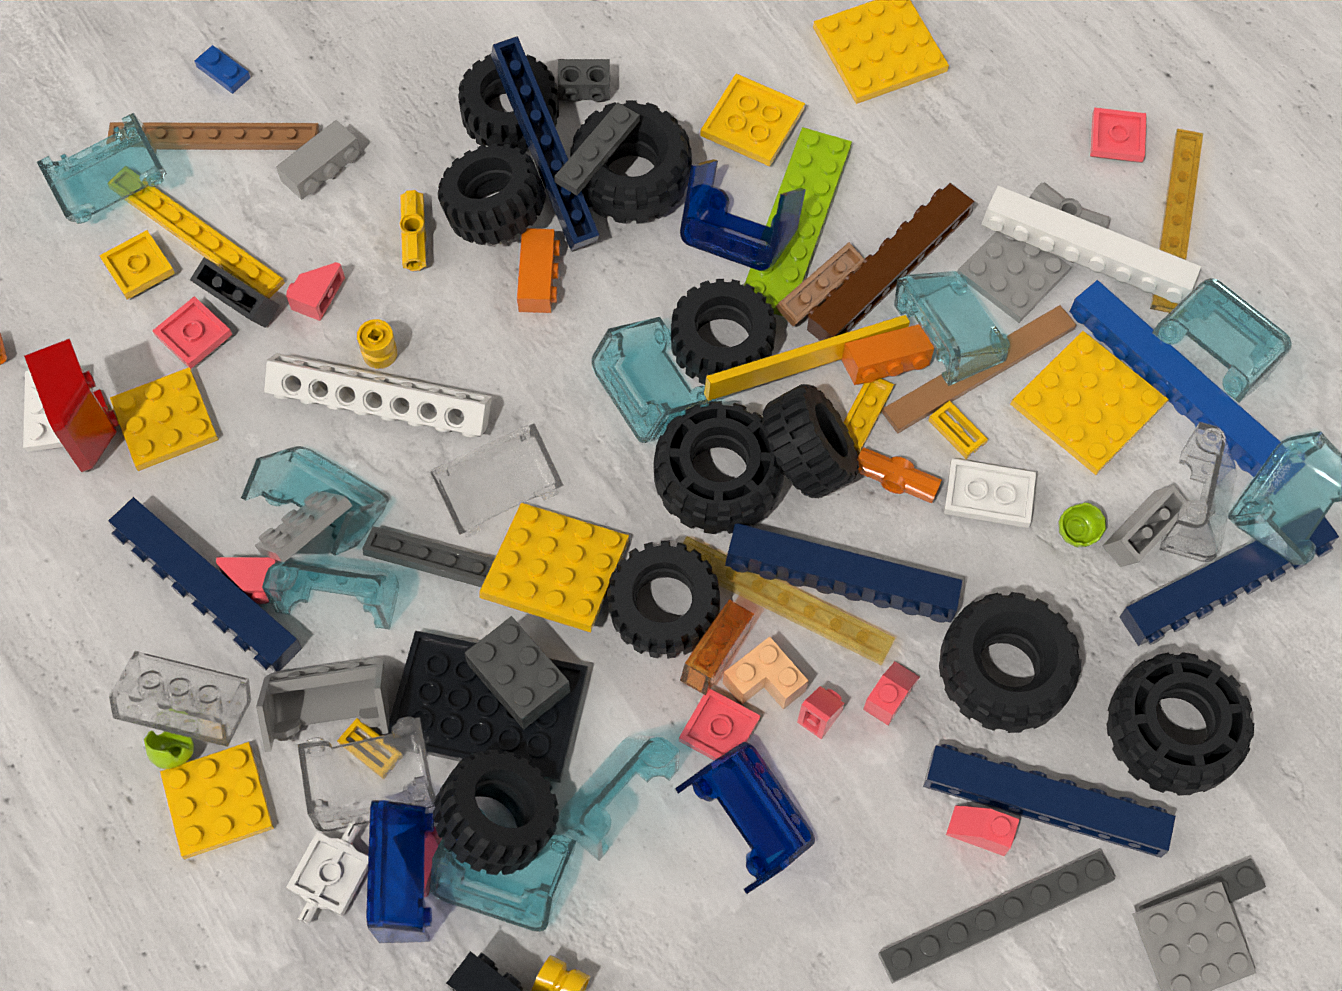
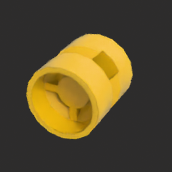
M371 319L359 327L357 341L365 363L375 369H384L393 364L397 358L398 349L390 325L380 319Z
M550 955L538 973L531 991H585L590 976L578 969L567 971V964Z

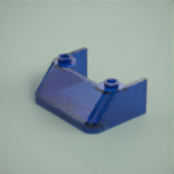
M712 159L693 164L691 166L680 227L682 241L693 248L758 271L772 268L797 232L806 189L799 188L780 194L777 213L772 219L771 227L727 213L729 207L728 195L724 190L713 186L718 160Z
M742 742L675 788L679 794L692 785L695 794L700 799L708 802L717 799L747 842L751 851L746 854V868L756 879L743 889L746 894L783 871L815 843L812 829L761 755L748 742Z
M389 800L371 801L366 918L369 931L379 943L430 942V935L426 927L432 926V908L426 907L424 900L425 838L428 837V832L434 831L433 813H430L426 806Z

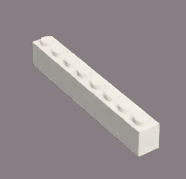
M997 186L981 224L993 231L1001 232L1018 241L1026 242L1043 251L1053 253L1068 261L1078 263L1095 272L1103 273L1120 282L1128 283L1145 292L1153 293L1184 306L1192 292L1201 266L1001 186Z

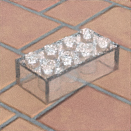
M134 651L110 692L109 700L113 719L228 747L251 703L249 678Z

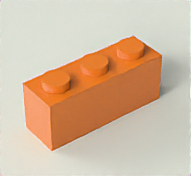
M527 228L526 232L521 236L517 290L519 312L551 313L552 303H557V286H553V279H558L559 263L554 262L555 256H560V240H555L554 229Z
M917 324L847 342L844 346L841 361L854 385L930 366L934 347L922 325Z

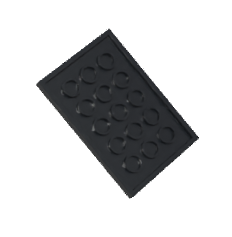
M415 630L390 716L389 731L385 734L383 743L398 749L459 762L478 751H483L484 754L487 750H498L499 754L507 751L514 753V757L518 759L523 757L529 760L528 764L533 768L537 766L543 774L541 776L544 780L548 779L549 781L561 783L588 666L549 658L569 681L570 693L523 730L467 664L464 653L476 643Z

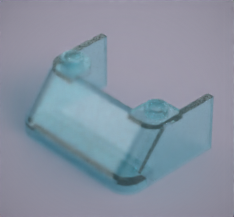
M294 446L256 458L241 499L245 501L263 496L273 506H282L292 502L300 508L305 505L304 500L315 491L346 496L353 506L330 524L334 528L331 536L335 540L330 553L334 556L357 547L384 512L389 501L385 493L315 451L303 446Z

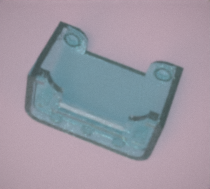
M134 113L122 118L124 127L122 129L119 127L114 128L115 134L70 157L63 154L60 156L62 160L52 161L49 156L37 161L64 216L69 221L77 222V224L85 223L92 218L93 214L148 186L154 187L164 181V177L167 174L146 127Z
M956 271L911 274L897 280L894 306L900 315L906 314L908 318L914 316L937 350V361H942L946 367L942 377L948 386L1006 361L1008 348L1010 347L1007 336L1004 333H1000L967 286V281L962 274H958Z
M1215 278L1205 279L1158 323L1152 332L1161 341L1171 345L1178 343L1187 335L1229 370L1222 380V385L1226 393L1238 403L1269 378L1289 353L1292 346L1291 339L1286 332Z
M661 317L608 328L591 361L592 369L635 437L641 443H648L659 439L660 435H663L667 424L678 415L683 416L686 409L698 404L701 407L709 406V402L716 401V399L707 400L704 395L705 386H697L691 390L666 353V349L670 344L671 333Z
M1321 431L1285 439L1273 450L1228 514L1229 520L1238 529L1293 565L1307 564L1314 558L1316 545L1309 538L1333 503L1342 501V454Z
M294 557L286 560L284 563L278 562L270 566L266 572L262 588L275 612L289 615L291 607L296 603H308L311 590L355 596L361 604H364V612L373 615L375 628L390 630L399 592V582L396 575L386 569L306 557Z
M642 735L626 737L564 805L559 815L562 829L600 861L609 850L604 837L610 831L612 823L611 817L605 808L636 773L647 783L657 776L664 777L670 781L679 771L680 750L663 737Z
M561 834L553 835L535 860L523 870H516L515 873L503 875L501 871L498 875L486 874V870L481 869L480 872L470 869V864L466 862L462 864L456 860L457 855L453 851H447L443 845L445 840L442 838L432 858L430 891L436 898L444 902L531 931H544L552 917L577 840Z

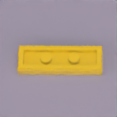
M881 378L871 383L863 384L843 422L849 430L848 433L853 439L854 448L858 455L894 387V384Z

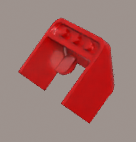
M66 339L27 354L24 357L53 432L79 470L85 472L95 466L116 434L115 427L120 424L114 410H108L102 391L100 389L92 391V388L96 387L94 378L89 370L84 372L71 340Z

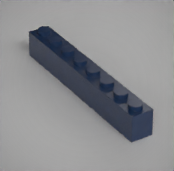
M518 36L493 44L491 51L492 60L570 250L574 251L595 243L599 233L582 191L575 195L555 183L554 176L568 161V157Z
M133 497L108 520L114 529L111 534L122 545L129 543L133 547L131 552L141 562L144 563L148 560L153 565L151 570L160 579H170L173 582L171 587L182 598L188 595L194 601L191 605L201 615L205 616L208 613L214 618L212 621L213 625L223 634L229 631L235 637L232 641L242 651L246 652L249 649L256 655L253 659L265 671L269 667L274 672L281 671L302 649L296 637L136 498Z
M1317 509L1127 606L1119 618L1138 646L1146 642L1150 645L1155 644L1165 637V632L1171 629L1174 632H1178L1190 624L1189 620L1197 616L1199 620L1203 619L1214 611V607L1220 604L1226 607L1238 599L1237 595L1246 592L1247 595L1255 592L1262 587V582L1268 579L1271 582L1280 579L1286 574L1285 570L1291 567L1297 570L1310 562V557L1317 555L1318 558L1325 556L1334 549L1332 544L1339 538V535L1321 510Z
M735 524L725 566L731 567L736 572H751L759 574L764 579L787 581L792 586H806L814 588L823 594L834 593L842 595L851 601L862 600L870 602L879 608L890 607L898 609L907 615L930 617L931 620L939 623L952 622L957 612L963 581L741 524Z
M947 744L935 745L931 753L923 784L925 788L1159 858L1169 851L1176 816L1168 814L1164 808L1158 806H1149L1147 808L1137 805V801L1131 798L1119 797L1117 799L1110 797L1101 789H1083L1077 787V784L1070 780L1060 779L1056 781L1049 779L1043 772L1034 770L1029 772L1017 769L1018 767L1012 763L1000 762L998 764L988 761V758L982 754L971 753L968 755L958 752V748Z

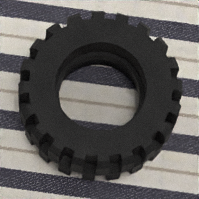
M491 54L484 57L485 60H478L472 64V69L469 68L460 81L458 99L463 126L466 128L470 138L476 139V143L480 146H491L492 143H499L501 146L509 144L515 148L518 147L527 151L528 145L514 111L502 112L488 106L492 99L506 94ZM527 54V60L556 127L557 118L559 117V101L555 77L550 70H547V66L543 62H536L535 57Z
M492 143L491 146L486 147L482 145L472 152L470 150L465 152L463 157L460 159L457 157L452 162L450 168H446L443 173L444 178H441L438 186V200L453 231L459 237H462L463 240L471 243L475 241L479 245H486L489 242L492 245L500 244L502 240L510 241L514 239L513 236L526 232L529 225L532 226L536 222L537 215L540 216L546 199L545 188L533 159L524 150L509 144L501 146L499 143ZM497 190H501L500 192L496 193L495 195H492V196L487 197V198H483L484 196H486L487 194H489V193H491V192H494V191H497Z
M723 278L716 279L714 283H710L709 280L700 283V288L697 289L695 286L687 291V297L681 296L677 302V308L672 313L671 349L673 355L676 356L678 366L682 369L686 367V375L692 379L695 376L698 377L699 383L705 385L706 376L772 356L776 336V318L773 316L774 310L771 304L766 303V297L761 292L756 294L754 292L755 288L749 284L743 286L740 285V281L734 279L731 282H724ZM726 319L741 325L749 336L738 345L717 347L704 341L699 336L698 330L710 321Z
M800 384L767 403L763 410L762 423L765 427V436L770 443L769 447L774 453L778 465L784 470L785 476L793 482V486L796 489L801 490L803 495L819 499L845 486L856 478L859 472V462L857 461L858 454L854 448L853 439L850 437L849 430L846 424L843 423L839 412L835 410L832 402L825 397L821 390H817V387L810 384Z
M661 541V546L653 547V542L644 544V550L639 552L635 548L629 552L630 558L628 560L622 558L617 564L618 571L612 572L609 579L610 588H607V599L613 626L616 632L620 633L621 639L627 645L632 644L634 650L640 654L646 651L653 658H659V654H667V659L676 658L675 653L681 651L686 655L692 652V646L697 644L700 647L706 641V635L712 634L715 628V621L719 618L720 591L717 576L713 574L712 566L708 560L703 561L701 553L695 549L691 552L687 551V545L678 542L677 546L673 547L670 546V541ZM658 578H673L681 581L690 589L692 595L691 607L682 617L671 622H655L647 619L639 612L636 600L639 591L648 582Z
M487 750L485 754L483 751H478L471 754L470 757L462 759L452 770L436 795L433 820L435 823H438L435 829L439 838L443 837L445 840L443 843L444 847L448 852L453 851L457 855L455 859L460 863L466 862L471 865L470 869L477 872L483 869L486 870V874L498 875L500 871L503 875L513 874L516 870H523L534 861L552 838L557 829L556 823L559 821V810L556 808L558 806L556 794L551 793L552 785L548 779H543L541 776L543 774L537 766L535 768L528 764L529 760L523 757L518 759L514 757V753L504 751L502 754H499L498 750ZM475 797H488L503 804L513 815L517 828L503 827L489 820L478 807Z

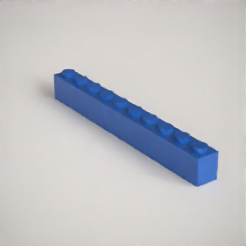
M1096 280L1074 299L1069 311L1078 323L1087 327L1098 341L1107 345L1118 359L1126 362L1135 373L1157 389L1164 397H1167L1179 414L1185 415L1194 423L1199 432L1206 434L1214 441L1220 451L1227 453L1233 458L1240 469L1253 476L1264 490L1276 496L1305 467L1306 464L1101 282Z

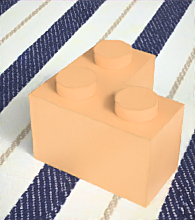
M770 636L724 671L723 684L741 705L765 688L782 709H785L806 692L808 679Z

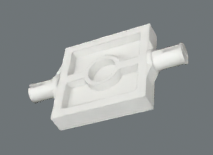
M349 823L341 839L329 838L319 832L315 833L286 886L287 890L301 896L307 902L297 918L299 921L309 925L317 908L328 909L343 917L373 861L371 857L357 851L352 845L358 832L361 830L358 826Z

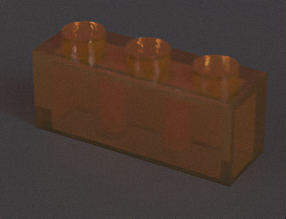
M729 599L686 660L680 681L706 696L748 634L754 613Z

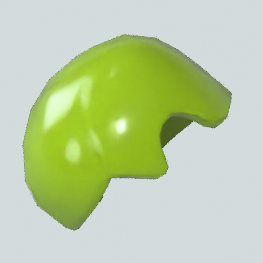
M1084 502L1067 508L1060 516L1058 521L1059 533L1066 543L1077 548L1087 547L1096 543L1102 537L1106 530V518L1099 508L1090 503Z
M166 727L164 732L156 735L151 730L144 738L149 761L160 769L176 768L186 763L194 752L192 736L183 730H172L170 727Z

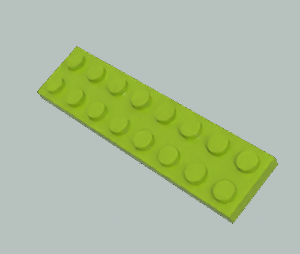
M804 127L800 131L744 286L746 284L753 286L756 294L761 292L766 297V303L771 304L774 314L782 317L784 316L775 306L805 279L852 143L850 140Z

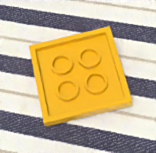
M736 73L701 128L700 136L770 167L804 111L805 103Z
M190 367L110 397L134 465L138 471L219 440Z
M249 742L186 762L176 768L160 771L181 857L184 860L274 829L252 746Z

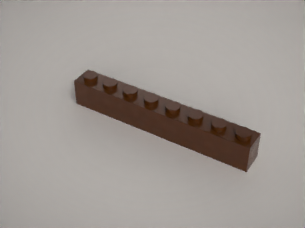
M949 183L943 190L939 188L926 206L921 205L909 222L904 221L891 239L889 237L886 238L874 255L870 254L864 259L859 270L856 272L852 271L847 275L839 289H832L821 306L816 305L812 308L807 316V331L819 341L850 332L970 217L975 201L952 183Z

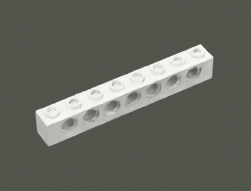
M279 353L269 358L266 364L264 392L273 394L278 399H300V402L312 405L319 403L327 405L329 409L342 410L343 408L354 410V413L358 415L374 414L381 416V419L387 421H395L397 419L408 421V424L412 426H433L437 431L449 432L452 430L462 432V435L466 437L481 436L488 428L492 396ZM293 376L299 378L301 385L294 382ZM319 381L327 385L328 391L321 388ZM346 387L352 388L355 396L348 394ZM373 392L378 393L382 397V402L374 398ZM400 398L406 399L410 407L403 406ZM426 403L433 404L437 412H431L427 408ZM453 409L461 410L464 418L457 417Z

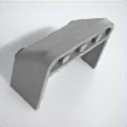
M368 657L277 671L265 676L256 705L265 752H271L274 739L287 741L294 738L295 734L299 732L300 726L359 717L360 722L367 724L368 727L381 726L382 734H387L389 731L390 711L383 659L380 657Z

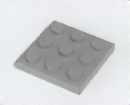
M996 231L958 269L956 275L1020 323L1069 273L1071 266L1053 253L1043 251L1031 244L1018 241L1011 236Z
M315 491L304 500L305 505L299 510H291L281 519L283 523L277 528H270L262 533L259 537L260 542L255 547L262 555L284 563L353 505L346 496Z
M1213 882L1132 913L1161 991H1212L1256 973L1222 882Z

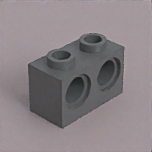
M558 59L559 100H610V59Z

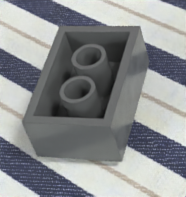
M512 616L464 653L469 667L523 730L570 693L567 678Z

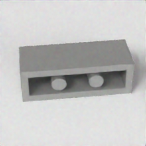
M337 120L333 121L276 166L281 182L301 200L304 199L306 196L313 194L326 180L333 178L346 164L353 162L361 153L358 140Z
M1174 485L1156 490L1102 546L1120 567L1139 563L1191 508V505Z

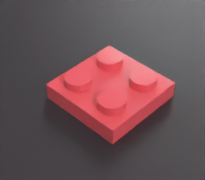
M1094 107L1092 113L1090 156L1143 162L1145 157L1146 113Z
M195 296L152 330L154 335L190 369L232 336L231 330Z
M707 688L682 731L679 742L732 770L759 722L760 715Z

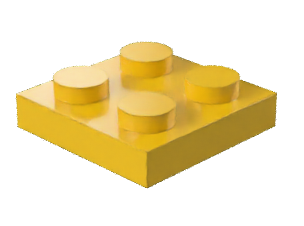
M148 230L99 255L127 300L175 274L172 266Z

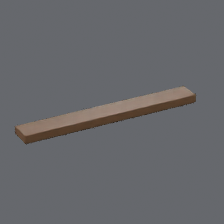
M110 122L107 146L109 149L298 150L319 133L318 123Z
M1059 305L884 407L882 414L898 434L936 412L948 401L952 402L1075 330L1076 324Z

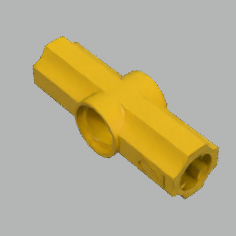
M407 190L404 194L400 195L402 266L410 271H420L423 267H426L425 241L427 235L425 231L424 195L416 190Z

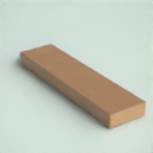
M848 242L775 307L794 327L813 307L819 305L832 289H837L850 272H856L861 267L864 258Z

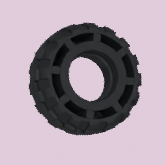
M626 100V103L622 105L639 114L640 121L581 191L588 207L592 206V210L604 218H607V216L613 217V220L618 223L626 224V220L636 221V224L647 222L653 216L656 218L663 216L669 212L670 206L674 207L684 197L685 189L689 186L692 173V148H690L689 137L685 129H682L681 125L678 124V120L668 111L661 112L657 105L649 102L644 105L638 104L637 100ZM616 102L605 105L601 112L594 111L585 120V124H582L577 129L573 137L570 157L616 105ZM638 156L650 161L654 168L644 175L627 177L614 173L608 166L621 157Z
M722 401L709 402V406L701 407L699 404L686 409L683 416L678 415L667 424L663 435H660L653 461L654 482L657 494L660 495L663 506L671 515L677 516L680 519V523L691 529L698 527L704 529V533L716 535L717 531L733 533L735 524L754 526L763 519L769 510L773 509L779 498L784 482V470L778 465L776 457L769 447L770 443L764 433L763 417L756 412L752 414L746 411L747 407L736 403H733V406L722 405ZM726 448L734 451L744 460L746 470L733 480L715 482L701 476L694 469L692 462L698 454L707 449Z
M997 592L985 595L983 599L977 602L972 601L952 621L940 650L939 672L945 685L944 690L950 701L955 702L959 706V712L969 720L973 718L982 723V727L992 731L1002 729L1008 731V733H1021L1023 730L1036 729L1046 724L1068 703L1076 689L1081 673L1082 659H1079L1078 653L1080 646L1076 635L1069 631L1066 619L1059 612L1055 614L1048 608V603L1038 598L1036 601L1025 598L1026 594L1011 592L1009 595H1002ZM999 643L1010 644L1019 648L1032 662L1034 668L1033 680L1029 684L1020 687H1010L998 683L984 669L981 660L983 650L990 645Z
M1167 652L1158 654L1147 661H1142L1120 682L1107 710L1109 711L1106 723L1107 734L1112 739L1114 745L1112 750L1118 761L1125 763L1129 768L1128 773L1137 781L1142 779L1150 784L1149 787L1161 793L1169 791L1176 793L1177 796L1192 795L1193 793L1206 792L1215 788L1229 778L1243 763L1250 751L1251 739L1254 737L1255 723H1252L1253 720L1250 717L1252 707L1247 696H1243L1240 692L1239 687L1241 685L1232 675L1228 677L1222 672L1219 664L1210 659L1207 662L1200 660L1196 654L1182 652L1180 655H1174ZM1177 698L1192 704L1204 718L1207 728L1205 741L1201 744L1189 745L1180 743L1168 736L1160 726L1157 718L1156 707L1158 702L1162 699Z

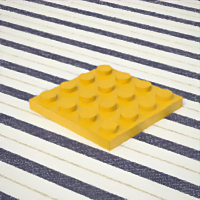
M873 0L815 20L813 23V29L856 104L948 72L949 64L911 0Z
M1082 331L1012 399L1010 405L1092 473L1097 475L1166 405L1169 399L1164 397L1157 389Z
M521 503L479 591V598L591 633L607 595V588H610L609 579L612 572L617 571V564L625 552L629 542V535Z

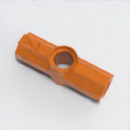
M863 447L857 458L859 462L858 473L879 481L883 488L895 494L905 492L932 503L942 479L915 469L909 460L895 456L889 458Z

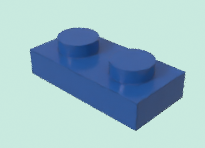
M213 45L194 60L198 69L232 94L251 78L246 69Z

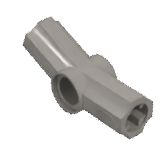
M1041 182L1029 197L1106 228L1109 216L1082 208L1081 204L1074 198L1063 197L1045 182Z

